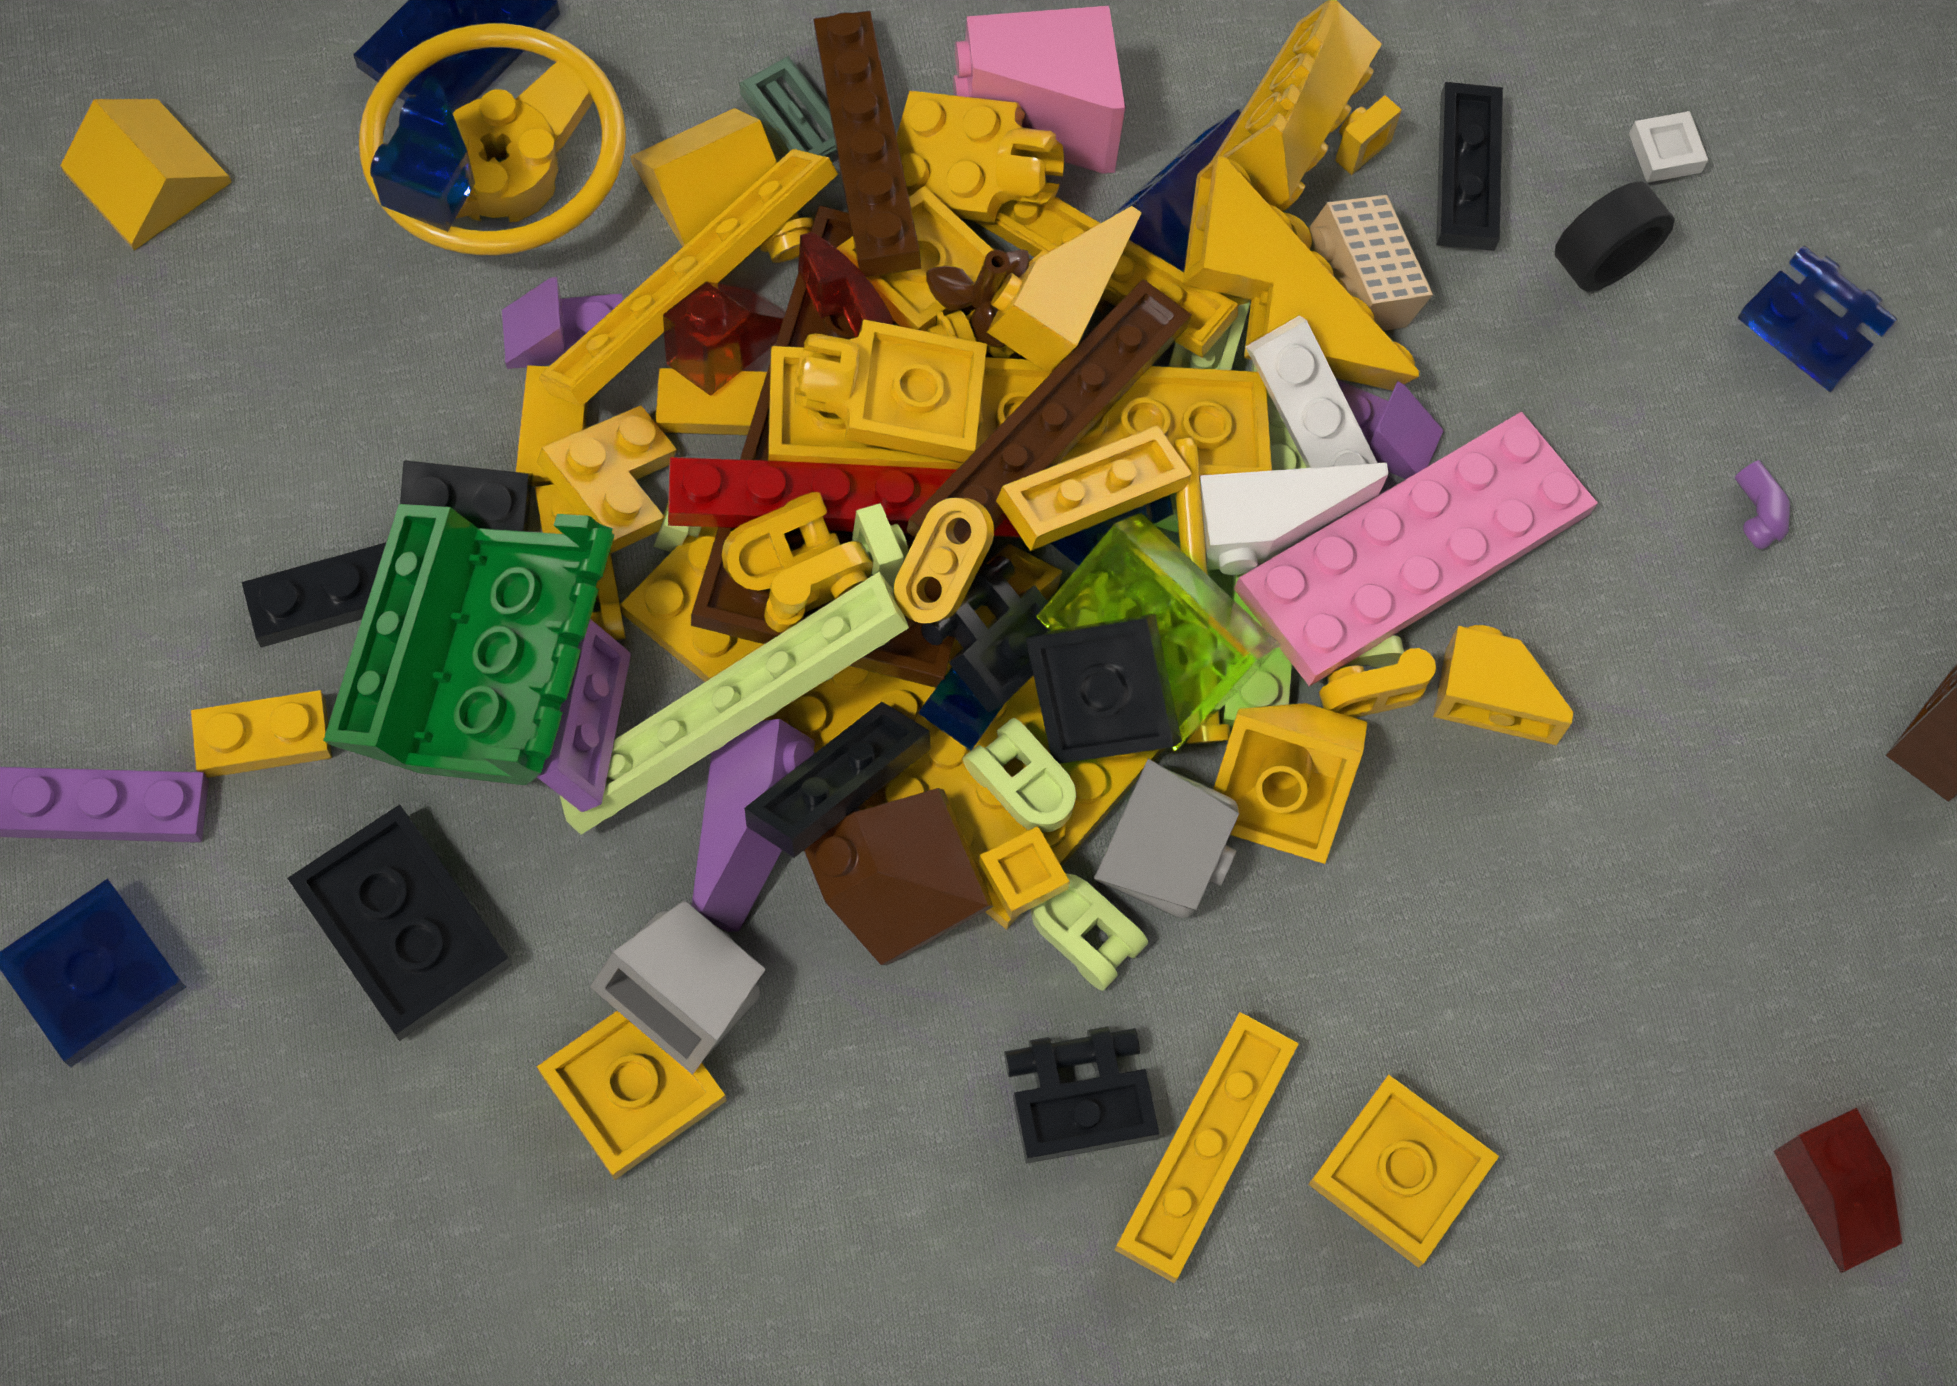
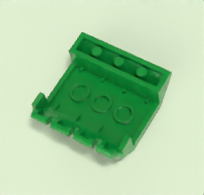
M399 504L323 741L332 746L420 774L526 786L541 774L545 760L551 755L563 714L560 711V707L568 697L581 652L578 646L585 638L599 591L596 584L603 577L615 536L612 533L613 528L598 523L591 516L557 514L553 526L563 534L479 529L451 507Z

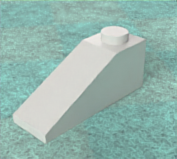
M1387 463L1200 476L1207 570L1220 569L1223 574L1227 575L1248 573L1379 495L1388 476Z

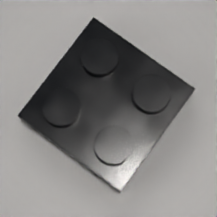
M1155 613L1035 633L1026 638L1050 754L1059 764L1170 748L1182 742Z

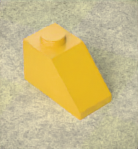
M1473 625L1468 628L1458 626L1445 650L1433 717L1557 745L1572 724L1574 712L1523 642L1519 639L1506 637L1500 630L1486 625Z

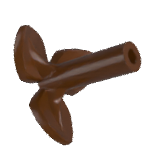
M1024 249L1006 253L1001 250L990 251L985 257L975 284L963 269L952 266H939L929 269L926 272V281L935 299L950 311L961 310L972 304L976 309L969 323L974 337L991 347L1002 348L1006 345L987 333L998 311L997 308L991 305V301L1010 273L1020 277L1029 268V254Z

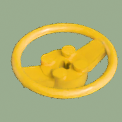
M504 23L470 25L436 35L409 50L384 73L374 87L365 106L359 131V154L363 174L372 194L385 212L410 234L429 244L446 250L472 255H504L531 250L548 244L578 227L594 213L611 191L623 162L626 145V127L620 100L611 82L600 67L582 50L554 34L527 26ZM490 47L525 50L556 62L516 99L508 91L494 89L485 93L481 99H476L456 109L442 126L434 132L433 145L436 158L394 181L392 180L387 169L383 148L386 121L398 96L425 69L449 56L469 50ZM594 101L600 117L602 130L600 154L591 176L583 188L567 204L539 221L513 229L478 231L443 223L444 221L465 216L481 221L480 215L490 218L509 217V222L511 223L519 222L539 212L554 195L556 189L555 179L559 170L557 152L565 145ZM496 158H507L502 162L496 160Z

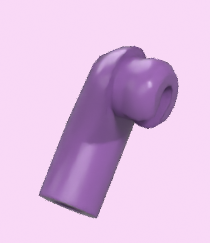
M1757 460L1741 470L1735 476V480L1756 506L1758 514L1744 523L1743 531L1757 549H1765L1775 539L1781 541L1788 534L1790 501L1762 462Z

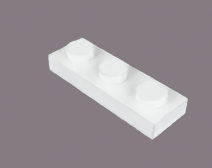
M1297 316L1246 346L1307 468L1377 463L1306 319Z

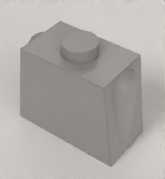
M1148 758L1094 881L1107 885L1175 917L1182 919L1190 917L1197 910L1209 881L1221 886L1233 861L1236 850L1225 845L1239 816L1237 803L1232 798L1170 771Z
M683 900L670 911L663 910L658 912L630 940L613 951L590 988L693 1075L702 1061L755 1005L760 996L759 986L756 983L765 971V968L734 943L726 932L718 929L689 903Z

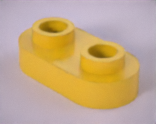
M948 498L938 502L928 512L894 582L895 601L902 613L909 619L918 623L940 622L950 618L960 608L994 537L992 518L987 509L979 502L969 498ZM961 518L965 519L971 526V536L965 543L959 542L953 533L955 523ZM930 577L936 578L942 587L941 596L935 602L931 601L924 591L925 583Z

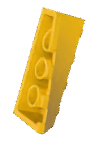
M1327 0L1296 24L1212 160L1219 155L1237 162L1249 175L1253 188L1269 205L1277 207L1282 212L1288 209L1305 189V184L1301 181L1305 172L1311 170L1326 154L1329 146L1324 140L1327 135L1338 128L1351 112L1352 108L1347 104L1348 100L1373 75L1374 70L1369 65L1382 43L1337 0Z

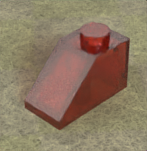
M706 281L663 314L666 364L711 396L776 344L785 314L749 289Z
M1857 1108L1799 1134L1773 1151L1840 1273L1903 1244L1892 1170Z

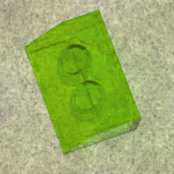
M1138 513L1115 523L1036 617L1050 631L1155 613L1182 742L1172 747L1176 751L1246 684L1281 644L1142 513Z

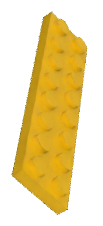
M771 347L768 461L958 469L963 464L962 462L845 440L846 426L842 418L833 413L802 408L795 403L794 388L799 387L796 374L799 359L804 348ZM986 357L976 450L1058 365L1050 373H1047L1028 359ZM1151 366L1058 463H1063L1158 426L1172 446L1177 439L1192 438L1198 448L1200 476L1272 471L1266 387L1259 373L1255 371Z

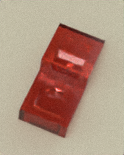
M808 232L800 235L798 271L820 318L844 312L855 337L859 336L863 319L893 325V318L884 301L856 265L832 244L817 234Z

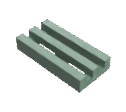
M789 56L739 83L740 95L758 119L761 120V123L785 155L792 149L805 151V149L759 90L762 87L810 149L808 152L829 157L831 162H833V156L837 154L829 108ZM784 78L828 136L829 140L824 143L805 120L801 111L777 83L776 79Z

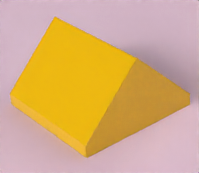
M94 99L60 165L66 176L134 251L232 183L229 175L158 99Z
M736 108L630 156L632 165L682 247L777 163L761 120Z

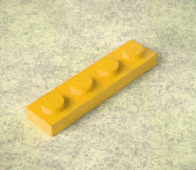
M1239 1012L1114 1249L1115 1251L1173 1283L1176 1282L1299 1043Z

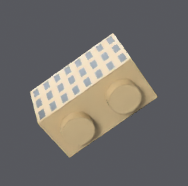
M1387 195L1327 202L1308 228L1312 238L1310 251L1317 252L1328 261L1332 267L1333 276L1351 296L1359 298L1371 309L1374 321L1383 331L1406 328L1433 296Z

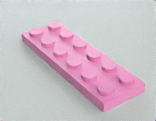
M1521 411L1239 577L1234 590L1310 687L1387 638L1395 635L1589 516L1598 502Z

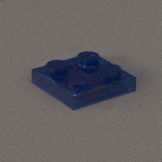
M108 878L0 951L1 972L59 1056L69 1067L76 1065L186 988Z

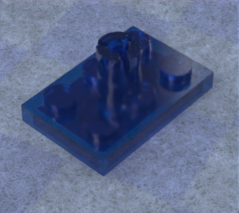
M408 0L353 54L358 69L379 82L384 73L409 50L436 35L470 25L504 23L522 25L544 31L560 15L558 1ZM490 47L469 50L449 56L416 76L398 97L438 126H442L456 109L476 100L525 50Z

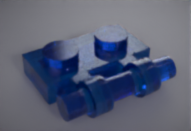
M1804 245L1792 257L1789 264L1806 278L1798 284L1780 270L1744 306L1738 319L1831 393L1874 345L1857 330L1863 324H1866L1879 336L1883 337L1898 319L1880 305L1883 299L1871 289L1863 292L1838 271L1841 266L1827 255L1821 259ZM1822 290L1848 310L1842 318L1816 298Z

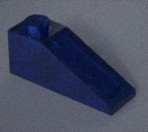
M1239 109L1205 129L1109 217L1111 218L1131 206L1139 210L1141 215L1129 240L1180 270L1185 268L1197 174L1212 161L1240 116L1241 112Z

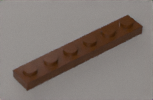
M871 11L845 12L834 16L814 18L816 42L860 278L921 269L920 250Z
M1142 279L909 518L907 532L916 538L930 509L938 502L948 498H969L979 502L989 512L995 531L1007 518L996 502L1002 486L1057 465L1187 329L1192 314L1149 282ZM963 518L959 519L954 525L953 533L955 538L959 542L965 543L971 536V526Z

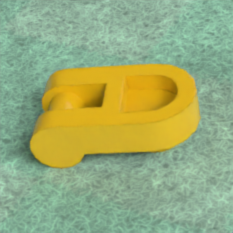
M820 492L797 497L788 502L784 507L744 523L731 531L724 542L721 554L723 566L729 576L746 589L757 591L769 589L775 575L781 571L840 545L837 535L835 533L829 534L822 517L827 513V509ZM799 527L805 544L801 548L790 551L784 533Z
M851 541L838 545L775 575L771 583L769 599L764 613L767 625L774 631L783 633L802 621L805 612L837 599L867 580L872 574L873 560L863 544L859 541Z
M1411 648L1406 650L1400 656L1397 664L1367 671L1360 665L1336 670L1327 677L1328 684L1319 691L1322 706L1324 709L1354 718L1411 706L1422 698L1427 685L1431 682L1436 670L1435 660L1426 650Z

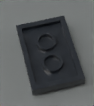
M400 804L287 878L399 1041L512 965L507 954Z

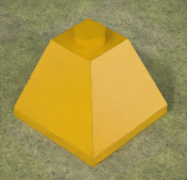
M1307 703L1238 709L1213 790L1232 798L1238 805L1239 816L1230 835L1325 864L1363 754L1367 721Z

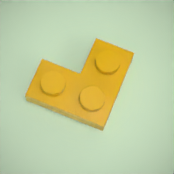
M642 405L542 447L537 463L578 515L591 516L598 523L613 528L612 533L615 536L609 553L611 554L659 532L665 516L636 480L669 466L670 457L675 456L677 449Z

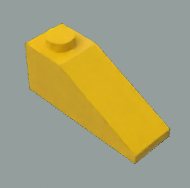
M1131 206L1038 258L1020 277L1010 273L991 301V305L997 308L998 311L987 333L1047 373H1050L1077 347L1139 220L1141 212Z

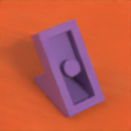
M557 277L547 279L502 309L507 369L524 368L527 365H551L623 301L622 293L561 299Z
M1337 380L1377 463H1387L1388 472L1404 479L1428 467L1443 429L1404 384L1397 381L1391 397L1387 401Z

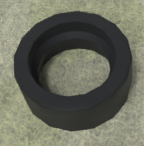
M1643 181L1628 183L1606 194L1576 217L1556 243L1555 257L1579 288L1586 292L1600 290L1628 275L1651 257L1673 230L1675 218L1652 189Z

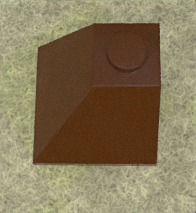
M936 788L854 812L804 850L825 903L880 965L887 966L994 907L944 789Z

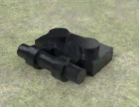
M997 556L989 564H981L960 608L954 615L946 620L924 623L921 626L922 635L930 644L940 645L948 636L955 637L963 647L949 661V664L988 713L1004 705L1033 676L1026 638L1035 633L1068 628L1035 585L1019 595L1007 582L1014 575L1015 569L1012 562L1004 556ZM981 605L987 606L995 616L987 626L975 613Z
M1108 1026L1087 1030V1037L1051 1043L1050 1037L1029 1040V1047L1004 1051L1008 1077L1034 1073L1038 1087L1036 1089L1014 1092L1013 1095L1026 1164L1158 1139L1160 1132L1146 1069L1119 1073L1116 1058L1140 1054L1139 1040L1135 1028L1110 1032ZM1087 1063L1093 1064L1096 1078L1060 1084L1057 1069Z

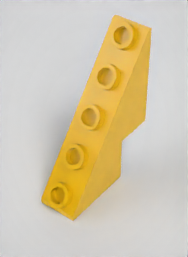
M1218 155L1197 174L1183 285L1251 300L1244 358L1252 360L1246 349L1247 345L1297 316H1301L1307 320L1335 378L1393 391L1397 381L1405 385L1419 377V370L1415 367V361L1411 353L1404 346L1392 341L1374 321L1371 309L1362 300L1351 296L1333 276V270L1328 261L1317 252L1310 251L1292 231V225L1288 217L1277 207L1269 205L1253 188L1249 175L1241 165Z

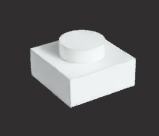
M1690 111L1635 121L1629 132L1647 183L1702 173L1708 162Z

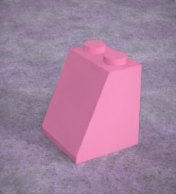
M1109 6L967 16L965 41L955 42L957 75L953 76L954 95L1017 102L1025 112L1022 127L1047 130L1055 133L1056 140L1064 148V162L1103 174L1115 173L1125 103Z

